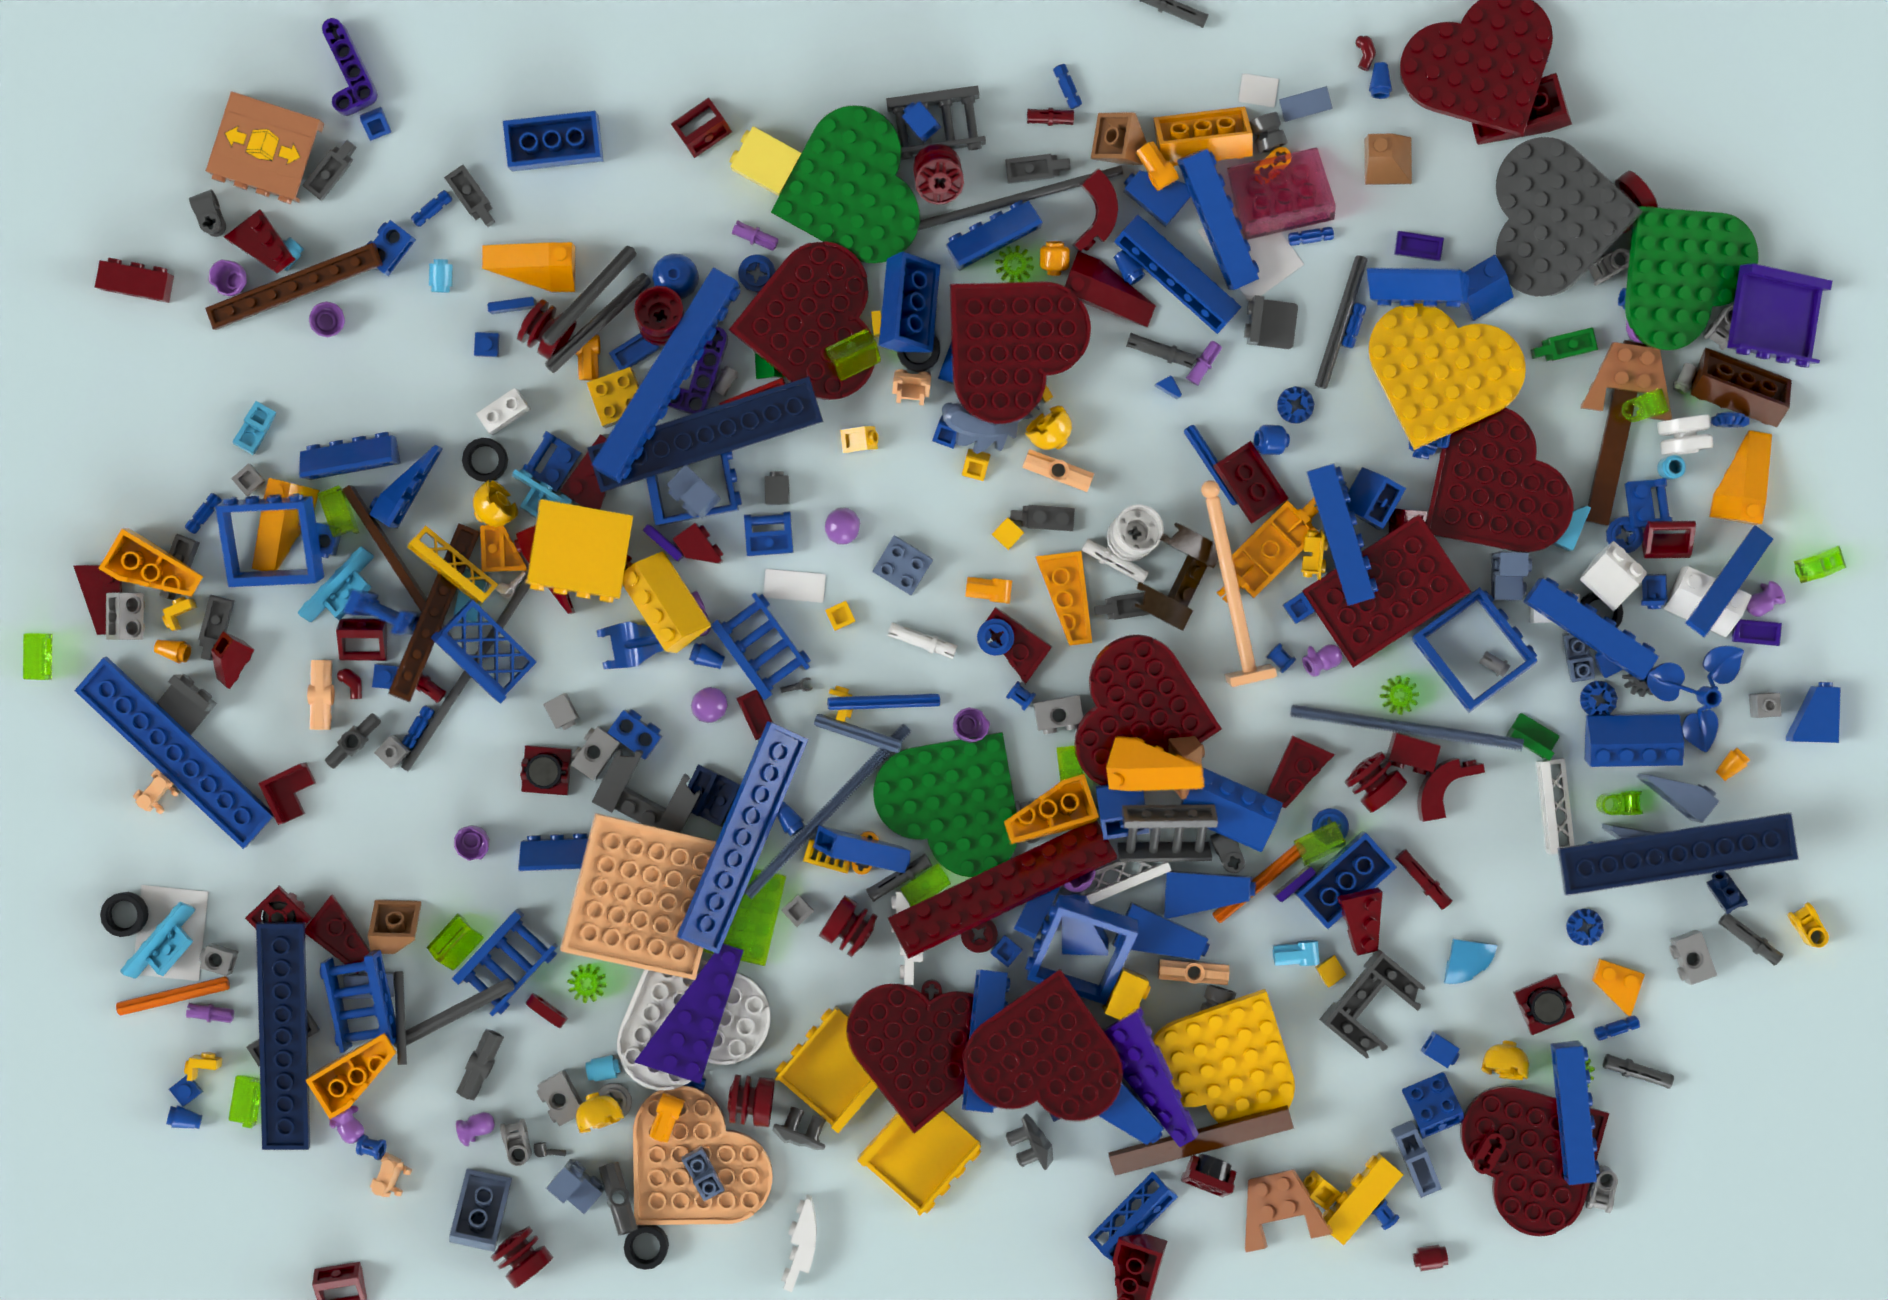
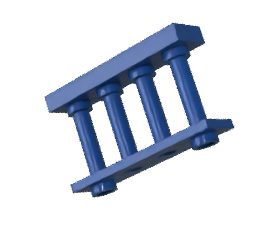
M352 590L343 612L357 616L372 615L394 625L391 631L393 634H413L421 613L415 611L398 612L380 604V601L377 600L379 595L374 592Z
M753 593L751 596L755 600L754 603L728 622L724 621L721 623L720 620H716L711 624V627L763 699L766 700L773 695L771 692L774 688L773 685L801 665L805 670H808L810 668L808 663L811 660L804 650L798 651L767 608L770 603L763 594L758 596L757 593ZM762 609L769 620L741 641L737 640L735 642L730 635L733 632L732 629ZM775 627L783 639L754 660H748L744 655L746 648ZM789 646L796 658L769 678L765 677L762 679L757 673L760 670L759 667Z
M516 909L452 978L458 985L463 981L469 982L479 992L488 988L475 976L476 972L474 969L479 964L481 966L485 965L501 981L510 978L514 983L515 989L507 993L502 1000L498 998L491 1002L495 1006L489 1013L492 1017L497 1012L501 1015L510 1006L507 1001L544 961L548 964L557 955L554 951L558 947L556 943L548 949L522 925L523 921L521 918L525 914L519 909ZM510 930L516 931L542 955L534 965L529 963L507 942L508 939L505 936ZM494 947L497 949L501 948L526 972L518 983L491 959L492 956L489 953Z
M381 950L371 951L364 956L363 962L335 966L333 957L323 961L320 964V976L325 983L336 1032L335 1043L339 1046L340 1053H344L351 1048L354 1041L374 1039L383 1033L386 1034L392 1045L396 1043V1018ZM365 971L368 974V984L345 988L339 987L337 975ZM370 993L373 997L374 1005L371 1007L352 1010L344 1009L342 997ZM375 1016L378 1019V1029L349 1032L348 1019Z

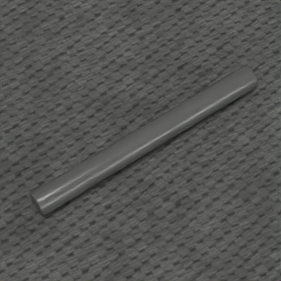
M398 971L394 972L398 1065H407L403 972Z

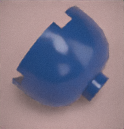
M672 253L665 255L657 261L653 269L652 279L654 286L668 287L683 299L695 291L698 285L699 274L696 265L690 258L683 254Z

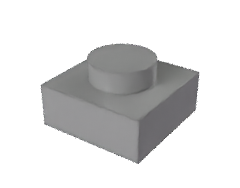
M249 463L231 478L246 496H250L266 482Z
M799 894L781 910L796 927L814 912Z

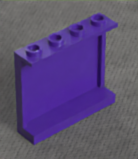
M1758 264L1740 265L1727 348L1735 349L1736 354L1739 355L1754 353L1756 358L1770 359V357L1776 358L1775 362L1788 364L1790 361L1796 362L1795 366L1809 368L1810 364L1820 363V360L1812 358L1822 291L1831 290L1832 281Z

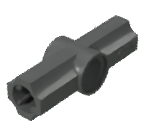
M489 1029L484 1031L476 1051H473L467 1062L466 1072L456 1091L461 1097L473 1101L476 1099L484 1079H487L495 1063L494 1058L504 1039V1036Z
M615 1162L599 1167L607 1196V1204L611 1209L618 1236L638 1230L629 1200V1192L625 1187L619 1163ZM616 1193L621 1194L624 1197V1202L622 1204L615 1203L612 1195Z

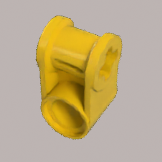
M1809 902L1805 903V907L1798 911L1787 914L1790 922L1806 945L1821 948L1828 943V932L1821 923L1816 910ZM1817 930L1820 938L1817 942L1813 943L1811 935Z

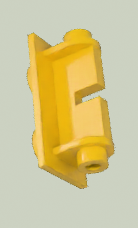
M1321 529L1319 535H1317V531H1307L1304 541V552H1312V556L1303 555L1301 569L1304 577H1312V574H1315L1318 580H1321V573H1325L1326 559H1323V551L1328 549L1327 537H1325V533Z

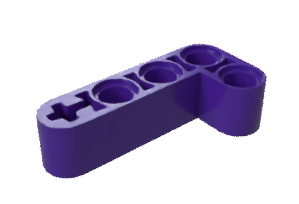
M335 18L327 19L322 25V32L349 86L333 95L332 106L340 114L349 116L374 104L378 94L345 26ZM333 27L337 28L336 32L338 36L341 38L340 40H337V38L332 34ZM343 47H349V54L347 56L341 57V49ZM353 68H360V73L357 77H350V72ZM369 88L370 95L364 99L360 98L361 91ZM345 98L349 99L348 107L341 109L339 107L340 101Z
M716 327L714 335L716 336L719 332L723 338L722 341L719 340L716 344V348L720 350L719 353L713 349H707L708 346L713 348L714 340L707 341L703 347L704 353L697 362L689 390L680 388L679 401L677 403H669V407L689 414L707 409L728 344V335L724 329ZM709 354L716 356V362L712 366H707L704 363L705 357ZM702 376L709 378V385L706 388H699L697 385L698 379ZM695 398L702 400V407L699 410H692L690 407L691 401Z

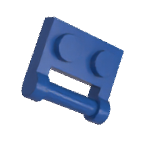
M545 431L541 444L529 463L525 464L522 469L558 492L582 453ZM551 443L557 445L556 450L542 472L536 471V467Z
M1666 478L1630 481L1624 484L1631 529L1645 528L1648 521H1673L1672 517L1669 516L1665 489L1667 486ZM1656 488L1660 518L1656 519L1651 489Z
M790 511L783 512L780 515L754 517L751 514L744 515L747 556L794 553ZM784 523V530L752 531V526Z

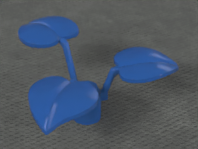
M1720 646L1710 650L1703 660V667L1706 671L1710 672L1707 678L1711 687L1703 686L1698 691L1681 685L1684 682L1685 674L1683 669L1675 663L1666 662L1660 664L1647 675L1648 688L1658 699L1674 701L1678 698L1681 689L1695 694L1698 702L1704 705L1697 709V713L1688 714L1682 723L1684 738L1703 752H1708L1718 731L1717 715L1710 709L1711 707H1717L1721 703L1722 695L1718 691V687L1715 686L1714 681L1719 684H1728L1736 678L1744 650L1741 648Z

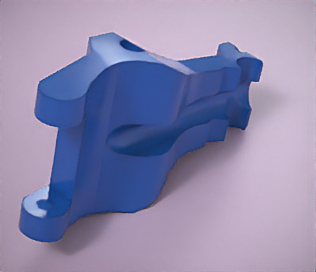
M629 621L596 630L597 637L604 638L610 635L615 659L602 662L603 669L639 666L654 654L665 651L649 626Z

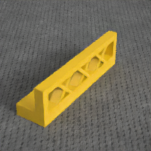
M426 525L408 544V549L466 596L473 599L479 606L484 603L498 586L494 580ZM425 533L433 538L434 548H429L420 541ZM438 551H449L452 554L453 563H447L438 556ZM466 565L470 568L471 577H464L457 571L456 566ZM484 580L491 587L484 593L475 586L474 581Z

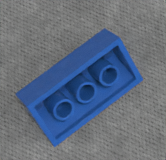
M1020 200L1010 206V211L1004 214L1002 211H999L989 217L991 221L983 225L981 222H978L969 227L970 232L964 235L959 232L948 238L950 242L946 244V247L958 270L960 271L1040 229L1043 222L1029 201L1023 203Z
M903 251L887 258L879 346L896 352H933L940 264Z
M1367 268L1370 299L1377 302L1378 306L1387 307L1391 306V303H1400V306L1414 307V303H1423L1424 307H1437V303L1446 304V307L1460 308L1461 304H1468L1469 275L1460 269Z
M388 432L375 434V438L367 440L366 436L352 438L350 443L343 444V440L329 442V446L322 448L320 444L306 446L307 450L300 451L299 476L300 478L313 480L401 464L396 437L389 435Z
M1679 714L1586 715L1584 760L1590 767L1683 766L1684 739Z
M1202 767L1204 787L1202 789H1190L1187 798L1182 799L1180 805H1215L1218 818L1217 827H1207V829L1262 852L1277 822L1283 803Z
M587 833L573 834V838H564V834L550 835V839H541V835L527 836V840L521 841L518 870L581 869L589 837H587Z

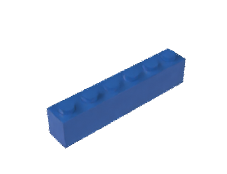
M1201 149L1177 160L1228 290H1236L1258 280V265L1250 257V245L1246 238L1243 239L1240 231L1242 230L1241 222L1233 214V202L1230 196L1225 194L1223 189L1225 182L1222 175L1216 171L1214 166L1216 165V159L1213 153L1209 152L1208 149Z
M1139 215L1125 227L1114 241L1215 333L1218 334L1240 310L1241 306L1232 297L1224 292L1200 268L1195 266L1182 252L1178 251L1164 236L1159 234Z
M1335 463L1307 471L1347 605L1375 598L1374 592L1378 591L1375 578L1370 579L1369 577L1370 561L1368 556L1363 557L1361 547L1365 546L1361 533L1356 534L1354 525L1358 524L1354 511L1349 512L1347 503L1351 502L1348 490H1343L1340 483L1341 480H1344L1340 466L1336 467Z
M1547 577L1546 580L1540 578L1536 581L1523 601L1525 604L1636 679H1645L1659 658L1654 653L1655 649L1644 642L1641 645L1635 641L1636 636L1625 629L1622 632L1615 627L1617 623L1606 616L1603 619L1596 614L1597 610L1587 603L1582 605L1577 601L1578 597L1568 590L1564 593L1558 589L1559 584L1551 578Z
M976 970L969 1038L982 1023L1008 1006V1001H1005L1006 992H1009L1010 978H1007V972ZM965 1077L962 1110L993 1113L994 1108L996 1109L997 1107L980 1099L971 1089Z
M1578 1040L1551 1043L1564 1179L1569 1185L1597 1182L1596 1174H1599V1164L1594 1157V1152L1597 1151V1142L1595 1137H1592L1595 1121L1593 1115H1590L1589 1107L1593 1106V1100L1587 1087L1591 1080L1589 1070H1586L1585 1061H1588V1051Z

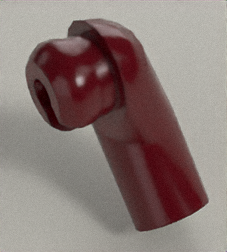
M1361 35L1357 37L1355 42L1356 46L1361 48L1363 53L1358 68L1369 71L1376 55V50L1372 39Z
M351 669L339 670L337 679L350 687V699H362L361 678Z

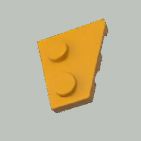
M480 525L481 567L483 572L527 571V567L504 525L500 527Z
M1599 959L1592 981L1626 1015L1631 1016L1645 974Z

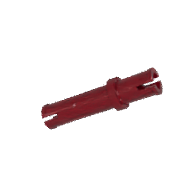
M1404 849L1395 857L1423 888V893L1426 896L1429 895L1441 910L1451 904L1453 900L1439 886L1440 883L1431 878L1407 849Z

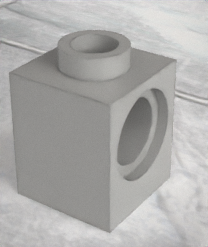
M563 693L543 704L556 729L562 727L563 730L574 726L576 724L574 720L579 718L567 693Z
M1780 693L1749 694L1750 717L1781 716Z
M392 735L374 753L392 769L396 768L411 752V749L403 745L397 736Z
M210 944L203 948L200 953V968L228 976L233 972L239 951ZM214 953L221 956L222 962L220 965L213 962Z

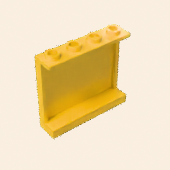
M543 499L539 500L525 584H529L530 589L544 591V587L552 588L553 593L567 595V591L576 592V597L590 599L591 595L599 596V601L613 603L614 599H620L633 516Z
M835 1006L833 1010L828 1008L820 1017L822 1023L818 1027L813 1026L805 1036L808 1039L804 1044L798 1043L790 1052L792 1058L787 1063L783 1060L776 1068L775 1072L778 1074L775 1080H780L830 1123L834 1131L839 1133L878 1087L853 1056L846 1035L848 1016Z
M944 1110L915 1134L912 1133L902 1118L896 1113L858 1156L857 1161L863 1167L867 1166L916 1209L917 1214L920 1216L923 1212L927 1214L934 1207V1200L939 1194L943 1196L951 1187L949 1183L954 1177L958 1179L966 1170L964 1165L969 1160L973 1162L981 1153L979 1149L981 1142Z

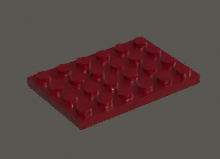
M1420 514L1362 551L1363 557L1368 556L1370 561L1369 577L1370 579L1375 578L1378 591L1374 592L1375 598L1348 606L1336 568L1321 577V580L1315 581L1302 590L1353 668L1471 592Z

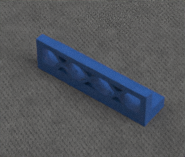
M1152 1171L1088 1238L1105 1257L1113 1262L1118 1238L1142 1234L1178 1196ZM1155 1180L1160 1187L1153 1194H1147L1148 1186ZM1135 1199H1142L1141 1207L1138 1210H1131ZM1125 1215V1223L1121 1227H1115L1116 1219L1119 1216ZM1103 1232H1109V1239L1102 1245L1097 1238Z

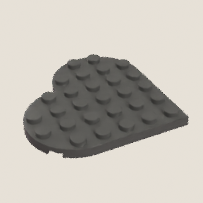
M1551 137L1533 138L1516 146L1505 157L1497 174V199L1501 209L1509 219L1499 234L1496 244V257L1505 270L1510 285L1516 290L1535 297L1557 295L1573 286L1643 211L1570 144Z

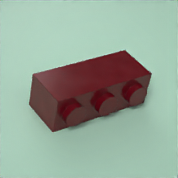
M108 258V261H99L95 288L102 291L169 303L174 276L167 273L168 269L154 266L153 270L144 269V264L131 262L130 266L123 265L122 260Z

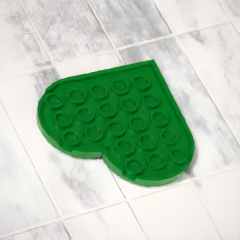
M845 106L827 114L821 119L811 134L771 213L823 242H832L847 248L861 262L882 263L886 262L887 258L902 251L905 252L918 233L920 210L913 190L903 179L897 176L901 164L902 149L895 127L883 114L865 106Z
M1638 206L1643 212L1633 222L1625 297L1626 319L1629 327L1634 330L1639 340L1645 345L1661 350L1680 349L1692 343L1703 332L1710 319L1712 306H1723L1734 302L1740 265L1758 264L1757 243L1750 228L1742 220L1730 214Z
M1003 732L987 734L982 740L972 743L959 739L908 748L890 757L879 770L874 783L873 797L875 808L881 820L889 829L900 836L915 840L927 839L934 857L947 870L960 876L974 877L1008 861L1013 855L1017 843L1011 844L1004 821L1017 812Z

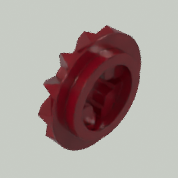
M992 920L974 927L977 930L983 929L984 926L986 927L983 935L987 941L978 938L972 942L975 936L972 929L961 934L962 943L968 950L975 953H983L995 945L998 933Z

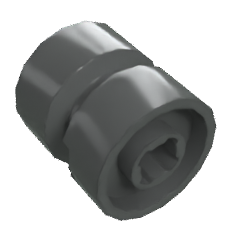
M1277 112L1268 113L1250 121L1252 133L1257 136L1255 143L1260 154L1272 151L1288 143L1284 131L1279 130L1281 122Z
M1207 984L1204 995L1207 1001L1202 1003L1200 1011L1235 999L1236 992Z

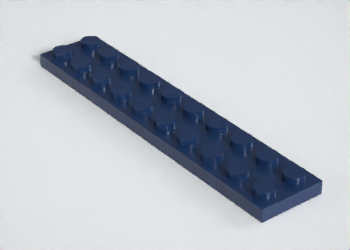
M810 377L656 425L654 435L644 443L643 452L631 464V472L626 479H622L618 483L598 472L593 467L600 491L603 493L684 467L685 465L697 463L822 423L823 418ZM605 442L587 448L592 463Z
M1789 812L1557 848L1564 895L1798 860L1792 813Z
M257 922L262 1150H309V1086L305 1081L309 1077L305 922Z

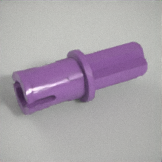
M738 220L736 221L737 225H734L732 230L733 235L750 241L752 245L755 243L769 250H774L777 247L778 238L760 231L759 227L753 228Z
M1210 341L1200 358H1196L1197 362L1186 379L1198 386L1208 369H1212L1211 365L1222 347L1218 343Z
M189 1003L187 1008H190V1010H186L187 1018L204 1019L209 1023L211 1021L231 1023L234 1019L233 1009L214 1007L213 1004L204 1006Z

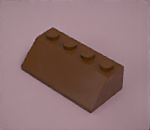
M1705 347L1697 367L1698 370L1692 380L1691 395L1699 400H1705L1721 408L1745 414V417L1753 418L1763 424L1777 428L1790 408L1792 380Z

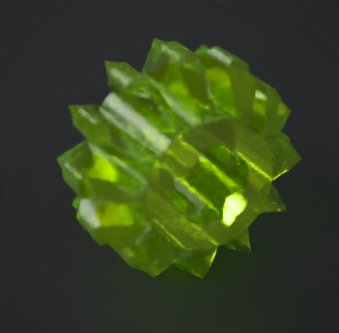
M1016 245L1015 252H1012L1010 246L1006 247L1008 255L1002 251L999 252V256L1003 260L996 259L995 264L1002 266L996 269L997 274L1004 272L1001 277L1002 281H1005L1008 276L1010 277L1009 283H1014V278H1017L1018 282H1023L1021 275L1027 279L1030 278V274L1026 270L1033 271L1034 266L1027 264L1033 261L1032 256L1025 258L1028 253L1027 249L1019 253L1020 246ZM1017 260V264H1021V267L1011 270L1012 266H1008V263Z
M1398 675L1395 677V683L1391 678L1387 679L1390 687L1381 686V689L1385 690L1386 694H1380L1379 698L1387 699L1382 703V706L1387 707L1390 705V713H1393L1397 708L1398 715H1402L1403 707L1407 712H1411L1412 709L1409 703L1412 705L1418 704L1416 700L1412 699L1413 696H1419V692H1412L1417 685L1413 683L1408 686L1410 678L1405 677L1402 682L1401 676ZM1398 689L1404 693V698H1400L1401 701L1394 697V693H1398Z
M591 963L587 964L586 970L580 964L578 966L579 972L576 970L571 971V975L574 978L568 979L567 983L574 984V986L569 988L568 991L570 993L578 992L574 996L575 1000L582 995L583 1003H587L588 997L595 1002L597 1000L596 994L603 996L604 992L600 988H606L607 983L600 982V980L604 979L606 974L598 976L597 973L601 969L599 966L592 971ZM582 979H591L592 981L590 982V985L593 987L590 988V986H588L587 988H585L583 986L585 982Z

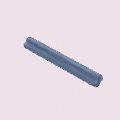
M817 714L814 725L895 753H899L902 747V742L898 739L822 714Z

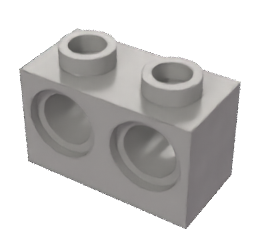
M106 593V640H143V633L145 631L143 623L144 593Z

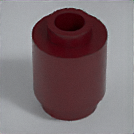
M1434 1245L1417 1248L1416 1253H1413L1415 1267H1419L1420 1271L1440 1269L1444 1265H1448L1446 1247Z

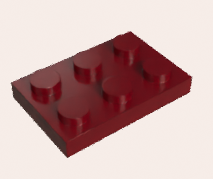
M1251 441L1213 465L1251 524L1289 499Z

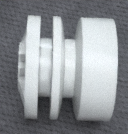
M1142 504L1131 505L1124 509L1109 526L1107 532L1108 546L1112 553L1122 560L1128 562L1139 561L1146 557L1161 541L1160 538L1164 533L1163 521L1159 514L1151 507Z

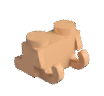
M904 369L896 370L894 372L892 394H897L896 403H901V399L920 400L919 405L924 406V399L929 397L931 374L925 371L918 374H910Z
M156 768L151 774L155 778L144 792L138 789L133 797L136 799L137 805L145 811L150 812L155 807L157 809L156 812L162 814L165 810L157 803L158 800L168 789L175 797L180 792Z
M385 1152L381 1159L382 1164L377 1179L373 1178L370 1185L372 1192L382 1197H390L391 1192L389 1191L395 1192L394 1195L401 1196L403 1190L396 1187L395 1184L401 1170L404 1171L403 1174L410 1175L412 1169L403 1165L402 1159Z

